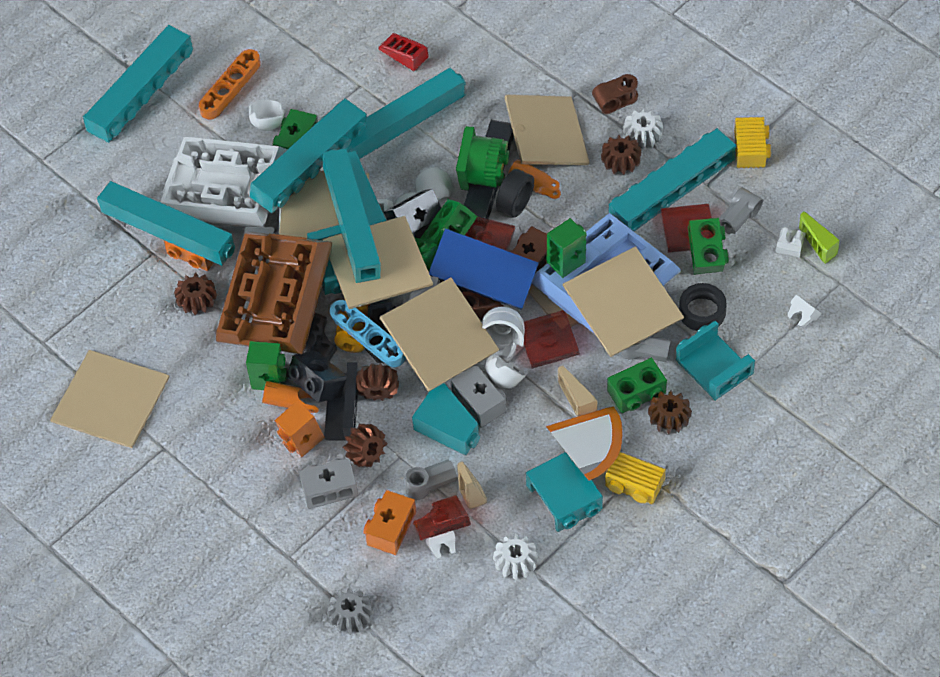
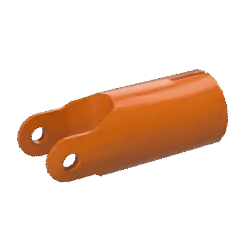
M520 159L515 160L509 172L513 169H519L534 177L533 191L552 199L560 197V184L557 180L530 164H521Z
M266 381L262 403L289 408L298 400L310 413H317L319 411L318 407L305 404L300 400L312 398L303 389Z

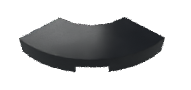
M315 312L304 351L316 350L330 361L337 351V346L325 335L324 329L327 324V317Z

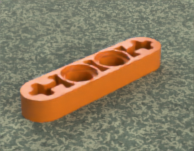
M247 49L242 51L199 102V110L204 119L217 118L259 69L261 62L259 53L256 50ZM235 73L243 75L240 79L231 78ZM221 89L229 90L225 95L217 94Z

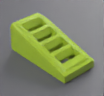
M803 211L800 214L799 229L805 233V238L823 263L826 264L838 254L840 240L808 213Z

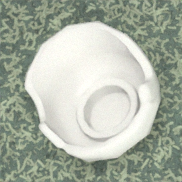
M258 100L249 105V119L256 128L263 131H271L281 126L285 112L282 110L280 102Z
M438 167L423 170L415 181L417 193L422 190L433 189L438 201L443 197L450 198L454 189L448 173Z
M496 354L491 355L487 359L486 372L492 382L498 387L513 388L526 377L523 370L519 372L513 370V362L504 363Z

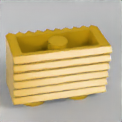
M735 117L734 135L737 168L766 167V158H771V145L766 144V139H769V125H764V117Z
M619 452L617 459L606 472L605 486L613 493L630 495L639 503L648 502L654 504L665 481L666 469Z

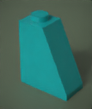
M445 383L429 391L412 416L414 431L463 455H467L470 449H474L479 443L480 435L477 421Z

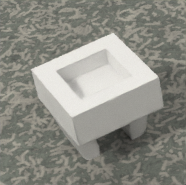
M786 227L781 228L776 253L800 258L805 233L800 230H790Z
M798 295L790 302L792 305L788 312V317L793 320L796 315L801 314L802 319L798 323L801 327H806L813 320L816 321L822 314Z
M449 528L425 536L427 546L436 558L441 557L440 547L442 543L448 547L450 554L455 553L456 538L453 529Z

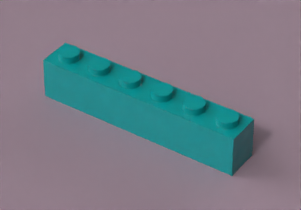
M168 24L83 116L87 132L108 143L115 136H118L128 121L135 117L139 109L149 102L150 97L158 89L162 88L170 75L177 71L180 64L191 56L193 52L191 36Z
M344 98L251 182L250 198L270 213H273L278 207L282 208L288 202L291 194L294 192L297 194L302 190L306 180L309 178L314 179L323 167V152L347 148L355 136L359 137L366 129L367 113Z
M718 128L710 133H705L695 144L687 146L678 156L667 160L661 168L650 172L644 180L633 184L627 192L613 198L609 204V213L632 231H636L734 161L736 144Z

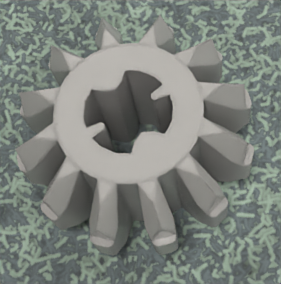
M350 587L345 594L338 590V598L331 597V606L327 608L330 624L332 626L336 625L339 632L347 628V632L350 635L354 628L361 632L363 630L362 624L369 625V616L373 614L370 598L368 596L363 597L361 590L353 593Z

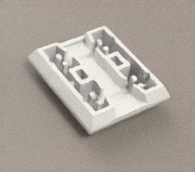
M184 137L172 164L160 203L208 224L241 228L264 227L269 211L250 198L251 182L288 149L279 146Z

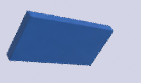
M445 229L429 275L438 277L440 281L452 278L459 288L522 310L539 262Z

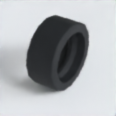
M519 169L510 171L498 191L496 198L497 210L511 217L520 215L532 195L534 177Z
M697 283L683 291L679 300V310L684 316V319L681 321L689 329L698 331L702 326H708L714 321L719 324V327L726 317V297L716 286L708 283ZM696 299H707L717 305V311L710 316H698L688 310V304Z

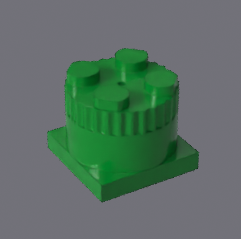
M466 126L464 128L456 166L461 190L468 191L470 184L490 187L501 186L505 179L503 165H508L509 162L508 141L477 136L474 127Z

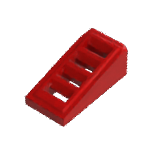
M392 33L379 46L380 51L412 71H415L429 57L428 47L395 33Z

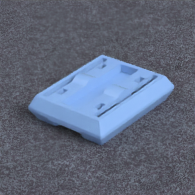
M609 213L586 232L585 264L562 278L547 263L534 274L532 284L577 322L594 333L563 287V283L635 246L650 268L655 270L654 274L662 285H665L677 275L681 269Z

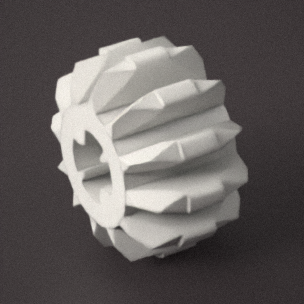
M644 109L640 113L633 110L632 116H627L625 119L623 133L625 137L629 135L630 141L637 140L638 145H641L644 150L646 145L653 147L655 142H660L664 126L660 115L654 116L653 110L648 113Z
M517 534L514 535L512 540L505 536L503 539L504 543L497 542L496 551L493 553V560L496 562L495 568L497 571H503L505 578L510 574H513L515 581L519 574L527 578L528 571L536 569V562L538 561V553L535 552L536 545L529 543L527 536L521 540Z

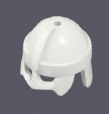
M497 307L484 315L481 321L482 328L487 330L497 347L501 349V351L495 353L496 355L509 358L514 353L518 344L521 347L523 346L525 325L523 318L517 311L508 307Z

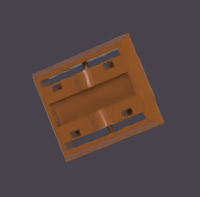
M247 231L244 234L217 328L216 341L248 347L250 341L279 343L282 352L302 354L305 350L333 243L331 241L307 239L304 237ZM259 256H263L262 261L258 260ZM246 301L249 302L247 309L244 308ZM243 314H246L245 320L242 319Z

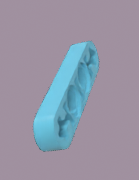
M338 300L331 305L330 315L333 321L386 365L399 367L405 362L406 357L393 337L357 308L348 309L345 300ZM338 311H346L350 318L347 320L343 314L338 315ZM357 322L366 323L361 331H354L353 326ZM374 336L383 337L380 344H370V340ZM389 347V350H391L393 353L398 352V356L395 357L392 355L390 357L386 348Z

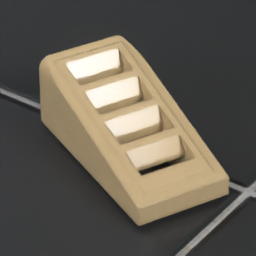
M563 365L558 367V383L576 416L597 411L598 401Z
M459 462L457 465L459 490L467 507L473 509L486 504L487 498L480 483L464 462Z

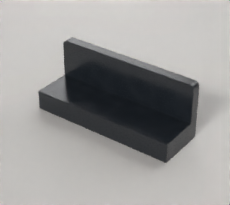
M347 362V373H344L347 375L342 396L327 400L324 431L326 441H347L345 437L351 435V428H356L358 402L356 376L359 371L357 362Z

